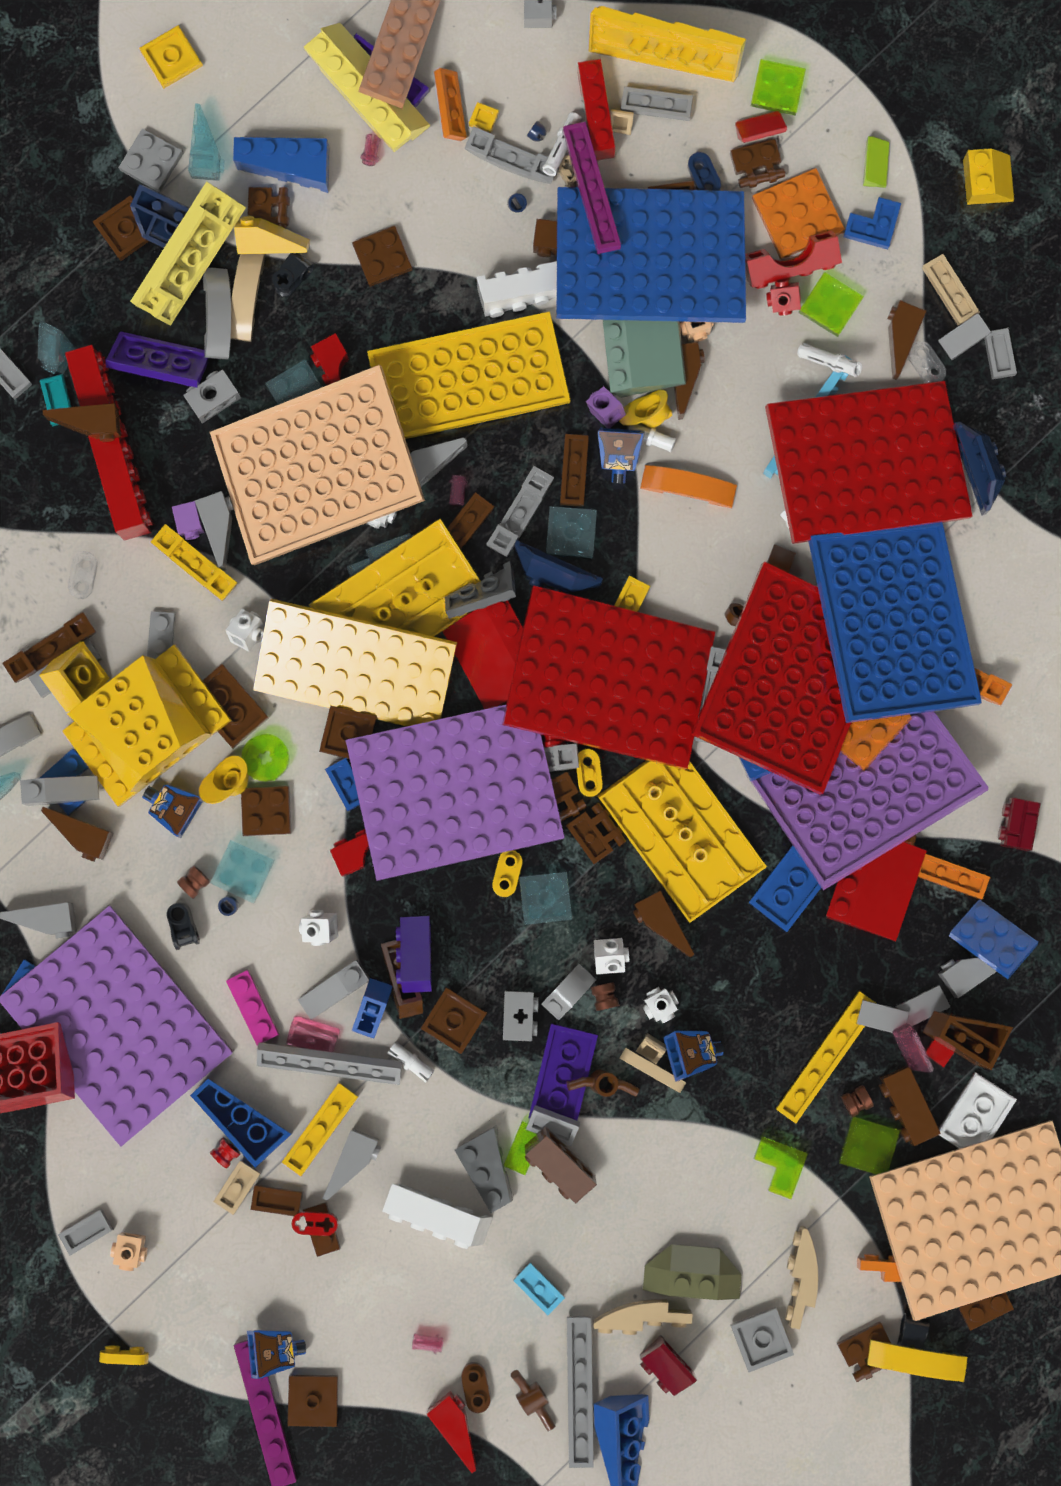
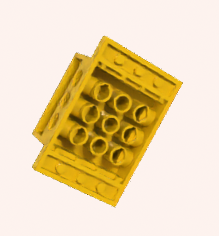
M172 645L156 659L142 655L72 709L67 715L74 722L62 732L92 773L98 776V781L117 807H120L232 720L176 645Z

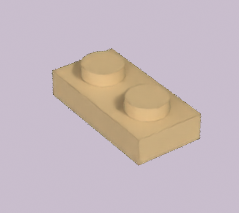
M240 1160L213 1202L234 1215L261 1172Z

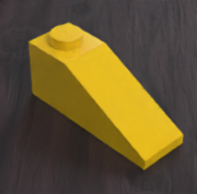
M244 216L237 221L234 227L238 254L307 253L310 246V239L262 218Z

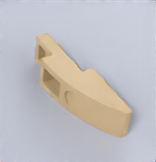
M800 1226L799 1231L794 1233L792 1245L796 1247L794 1255L789 1256L787 1269L790 1270L789 1274L792 1277L798 1278V1281H794L792 1284L791 1296H794L792 1306L788 1305L785 1320H788V1325L791 1328L798 1330L801 1327L805 1306L815 1308L818 1292L816 1253L809 1231L804 1226Z
M667 1299L641 1300L624 1304L603 1313L593 1320V1328L598 1329L599 1333L606 1334L613 1333V1330H622V1333L626 1335H636L637 1331H643V1321H647L649 1326H662V1322L672 1323V1327L684 1328L686 1324H692L691 1310L668 1309Z

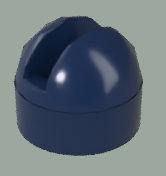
M536 121L527 137L535 142H540L543 140L541 135L546 136V129L543 124Z
M516 193L508 198L507 205L512 212L519 213L526 208L527 201L522 194ZM513 198H515L516 202L520 206L519 209H517L515 204L513 203Z
M226 896L218 903V909L224 916L235 914L239 908L237 899L232 896ZM227 900L229 903H231L234 906V909L225 901Z

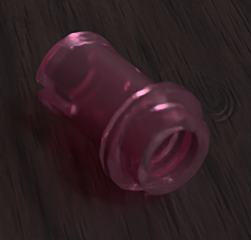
M367 134L364 152L360 158L364 165L375 166L376 162L379 161L377 153L380 138L374 134V140L371 143L372 134Z
M453 475L452 480H449V483H451L449 504L463 506L465 485H468L465 476Z
M414 1333L412 1350L433 1351L434 1354L442 1352L444 1338L439 1337V1334L427 1336Z

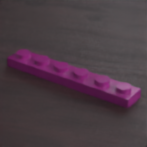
M586 122L563 126L562 132L597 254L619 250L621 243Z
M248 1340L235 1343L233 1346L271 1485L285 1486L297 1482V1477L269 1376L260 1379L251 1378Z

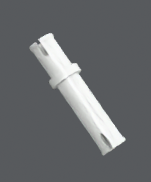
M569 113L564 126L581 123V116L577 113ZM563 127L559 129L557 133L558 138L542 167L543 172L549 176L556 175L568 150L562 132Z
M806 343L801 344L798 348V357L827 366L834 372H844L857 377L862 371L861 362L850 360L843 354H833Z

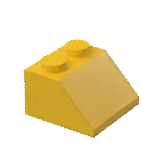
M994 149L968 150L963 159L967 205L1013 202L1014 193L1010 155Z
M83 641L53 659L39 675L66 712L74 709L109 680V676Z

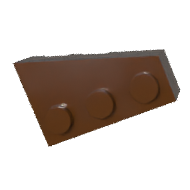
M933 1011L923 1033L974 1065L992 1070L1013 1027L997 1022Z

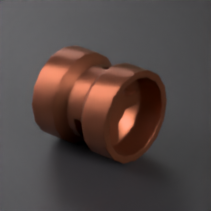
M195 865L189 869V874L186 877H181L177 881V884L192 899L199 894V890L202 887H206L210 883V880Z
M614 982L591 987L592 995L596 997V1011L619 1006L618 999L614 996Z
M863 1085L857 1087L855 1092L851 1094L846 1093L841 1096L851 1117L858 1115L863 1109L868 1110L874 1107Z

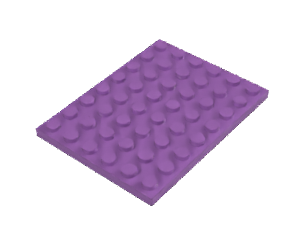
M506 705L346 740L376 880L379 881L564 839L541 734L502 725Z
M934 711L910 714L912 716L911 721L881 751L865 771L840 751L824 794L819 795L774 773H769L751 781L823 890L988 791L989 787Z
M111 905L0 996V1003L22 1029L56 1022L61 1024L74 1073L75 1093L120 1147L233 1053L230 1047Z

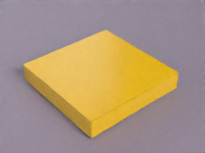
M179 25L139 48L163 89L203 66Z

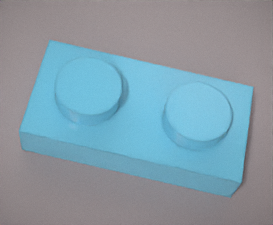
M531 1262L513 1279L547 1316L565 1299V1296Z

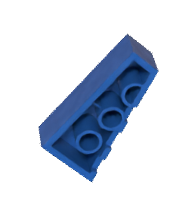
M234 137L233 161L237 170L264 177L270 176L280 181H289L300 184L303 187H312L329 193L330 148L327 138Z
M207 1079L190 1095L255 1168L292 1135L210 1079Z

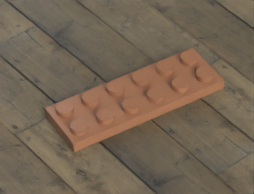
M440 0L390 1L358 92L403 109Z

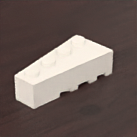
M557 261L540 264L533 271L527 267L519 268L513 275L505 274V271L495 273V277L487 280L485 275L478 276L477 288L485 317H499L505 311L512 309L513 311H521L527 305L534 303L536 305H543L548 303L549 299L556 298Z
M400 1183L391 1185L382 1211L389 1214V1219L399 1223L405 1220L411 1223V1228L424 1232V1229L433 1232L432 1236L441 1240H446L448 1237L455 1240L454 1245L464 1249H468L469 1246L483 1245L493 1217L486 1214L484 1216H475L472 1209L455 1206L454 1208L451 1206L452 1203L437 1197L429 1198V1194Z

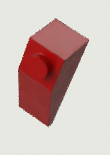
M450 1391L427 1410L426 1415L470 1472L473 1473L476 1471V1460L464 1409L466 1405L458 1394L454 1396Z

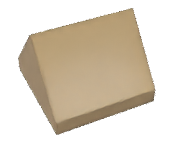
M611 109L612 131L631 135L634 113Z
M647 1033L636 1052L657 1064L667 1049L664 1043Z

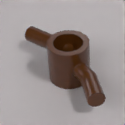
M596 1070L590 1077H581L566 1082L569 1091L586 1086L604 1097L612 1096L617 1089H621L633 1096H637L639 1093V1087L624 1080H617L616 1076L604 1070ZM603 1077H607V1086L604 1089H600V1080Z
M514 1370L511 1373V1378L521 1390V1392L516 1394V1398L527 1416L536 1412L548 1432L556 1426L543 1407L549 1401L538 1382L529 1386L518 1370Z

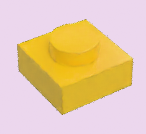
M477 102L470 118L469 126L472 128L474 126L491 133L499 115V110Z

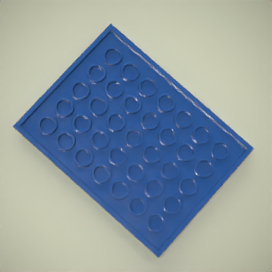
M558 187L556 319L745 323L744 191L605 188L621 248L597 254L579 188Z
M943 522L847 535L832 533L810 536L811 540L808 542L846 723L977 706L982 703Z

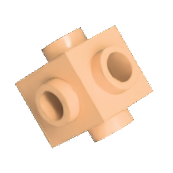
M679 322L680 333L682 336H686L688 342L692 340L700 342L707 339V335H710L711 328L714 325L713 322ZM696 324L698 327L692 328L691 325Z
M125 1232L118 1234L117 1242H113L110 1256L114 1258L113 1264L119 1265V1269L125 1271H133L134 1268H138L141 1262L146 1261L148 1248L144 1247L146 1236Z

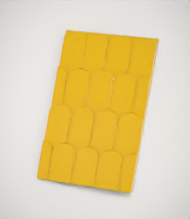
M605 6L595 7L590 14L588 52L734 82L738 77L746 42L745 38L712 28L707 31L680 22L672 24L636 12L631 15Z
M439 519L310 603L309 606L313 609L434 637L470 613L468 612L462 616L449 619L445 611V597L469 583L475 585L481 581L441 519Z
M646 760L608 787V789L597 795L689 923L767 867L690 761L688 769L684 770Z

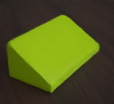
M872 136L867 137L863 186L886 188L889 156L888 141Z

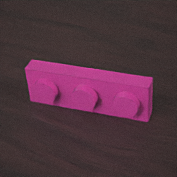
M249 970L226 980L256 1045L278 1036V1030Z

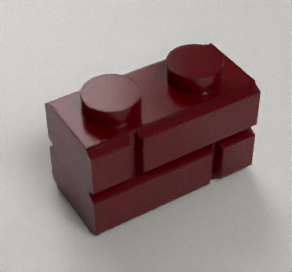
M1010 798L1008 803L1004 802L1002 816L1005 817L1004 826H1000L998 831V840H1001L1000 846L1024 851L1033 850L1041 803L1018 798Z

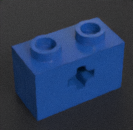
M369 979L352 1028L353 1032L375 1038L393 987L392 985Z

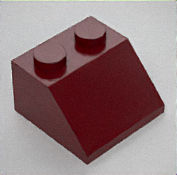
M661 1335L640 1354V1359L643 1361L640 1363L641 1367L648 1375L653 1373L659 1379L656 1383L666 1394L670 1391L675 1396L697 1381L694 1371Z

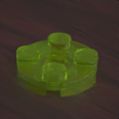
M261 734L250 739L245 744L241 754V758L247 764L248 775L262 782L277 780L286 772L290 761L289 750L284 742L271 734ZM266 751L270 752L271 762L261 764L260 754H265Z

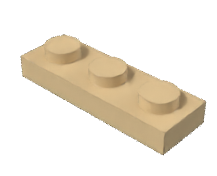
M944 254L923 265L924 273L958 326L977 313H980Z

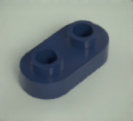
M703 152L692 154L688 160L687 168L697 190H707L705 185L710 184L713 187L711 190L720 191L721 181L709 156ZM696 164H701V165L703 166V168H702V169H696V168H695V165H696Z

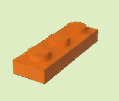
M439 68L434 71L443 137L462 141L467 136L458 74L456 71Z
M928 854L925 855L918 875L919 878L980 900L983 899L990 879L989 876Z

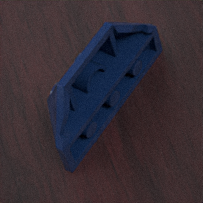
M141 184L130 205L142 238L163 248L190 208Z
M956 422L953 425V429L956 432L960 456L981 516L991 510L1005 482V468L998 462V449L995 442H991L990 436L961 422Z
M518 540L515 542V550L526 579L530 580L529 584L532 586L545 587L576 596L598 588L602 584L603 578Z

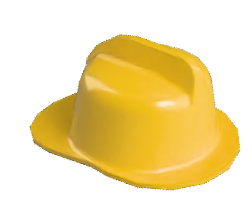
M657 390L628 403L623 407L626 415L619 422L625 426L642 423L649 428L659 426L672 416V410L667 403V392L665 390Z
M230 756L220 762L202 780L199 787L201 799L208 804H216L224 801L229 796L241 794L246 789L249 781L245 760L239 756Z

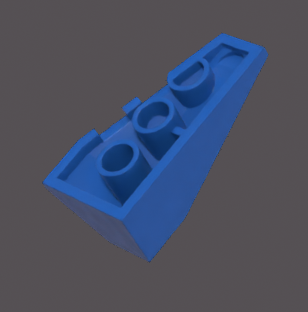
M646 1394L609 1396L594 1403L595 1430L610 1486H638L641 1466L638 1464L639 1452L644 1450L645 1442L642 1441L644 1427H648L649 1398Z

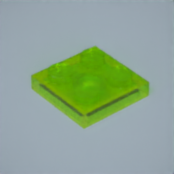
M760 59L750 106L796 116L806 69Z
M824 272L798 313L838 337L864 296Z
M852 1117L839 1163L873 1174L889 1171L900 1130Z

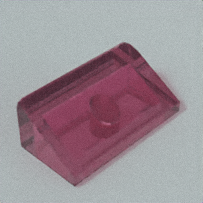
M295 1016L290 1025L286 1044L303 1049L334 1053L340 1029Z
M906 1023L894 1029L892 1033L908 1067L912 1070L931 1073L934 1068L917 1032L912 1026Z

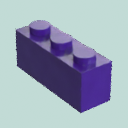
M429 916L400 917V927H396V940L401 941V948H396V960L401 962V969H396L397 984H401L403 993L432 992L431 927Z

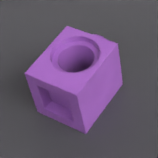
M604 386L599 391L594 392L586 401L590 412L606 428H611L626 415L621 402Z
M195 501L172 507L177 531L182 538L192 540L198 538L199 534L205 533Z

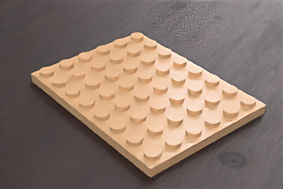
M380 365L210 432L251 565H257L425 501L384 371Z
M1053 1121L1040 1123L869 1176L913 1320L917 1321L1061 1275V1147Z

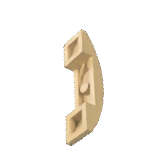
M240 254L231 300V339L252 341L255 322L254 312L260 275L263 273L265 254Z

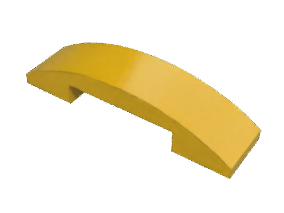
M166 524L151 540V543L221 601H224L238 584Z
M870 1340L867 1365L918 1376L964 1382L968 1357Z

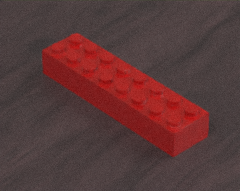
M93 345L65 352L79 405L91 406L115 403L119 409V415H121L119 404L112 395V393H115L112 380L108 378L105 372L109 371V368H106V359L102 356L101 351H96ZM120 420L121 437L114 438V441L102 442L100 439L88 437L115 532L125 541L151 533L149 526L153 525L149 511L147 512L143 506L144 503H147L145 494L137 484V481H140L139 473L131 462V459H134L131 446L124 439L128 435L124 423H121Z

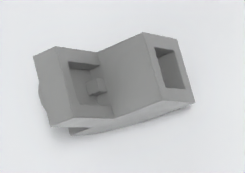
M578 964L541 1005L556 1019L560 1020L591 987L596 979Z

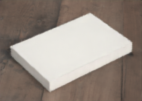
M974 1072L939 1128L940 1136L959 1149L992 1139L1017 1099Z

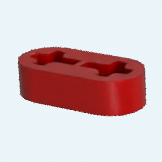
M302 1211L293 1217L291 1224L297 1234L329 1236L337 1230L339 1222L333 1213ZM304 1216L305 1220L313 1222V1225H307L303 1230L296 1221H299ZM326 1218H329L330 1222L334 1223V1226H331L329 1231H326L325 1226H319L317 1222H324Z

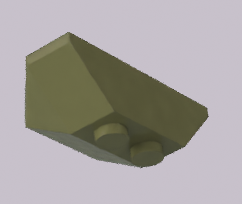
M671 1244L645 1264L643 1290L676 1297L709 1300L740 1299L742 1274L720 1248Z

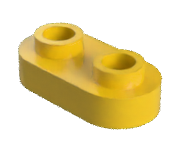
M585 749L578 753L579 768H576L578 786L584 796L594 797L602 789L600 759L595 751ZM584 758H590L592 764L585 766L583 764ZM593 781L595 784L594 789H587L586 783Z
M514 850L503 852L498 860L493 880V890L501 897L511 896L517 887L522 867V858ZM507 858H514L515 864L513 866L506 865ZM503 880L509 883V887L505 890L500 888V883Z
M105 1346V1350L100 1351L99 1362L106 1364L144 1365L148 1364L149 1352L144 1351V1347H130L129 1350H120V1346Z

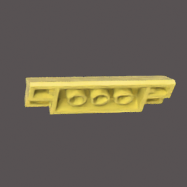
M341 23L320 28L321 32L303 46L325 77L393 152H396L410 139L412 141L430 127V124L407 98L403 109L358 92L370 56Z
M206 181L130 302L171 326L246 207Z

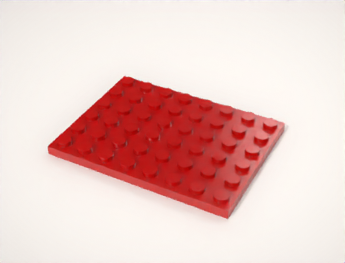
M945 381L769 403L765 406L792 544L808 542L811 540L810 536L832 533L847 535L939 522L944 523L973 517L956 432L953 429L954 423Z
M763 562L691 735L821 795L824 794L852 722L846 723L818 587L767 562Z
M533 586L502 725L686 770L688 769L694 736L691 734L699 716L708 671L706 669L710 650L713 647L715 631Z

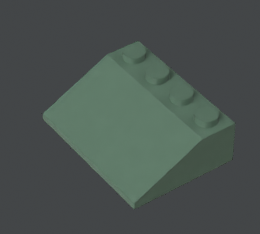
M603 320L610 393L622 398L686 384L679 321Z

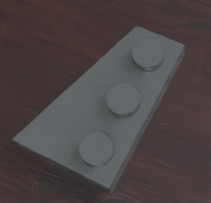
M511 562L503 564L504 569L495 574L492 571L485 574V579L475 585L469 583L446 596L445 611L448 618L462 616L465 613L483 609L489 605L516 597L514 570Z
M497 1126L455 1149L457 1156L490 1213L513 1201L508 1174L503 1164L502 1148L498 1142Z

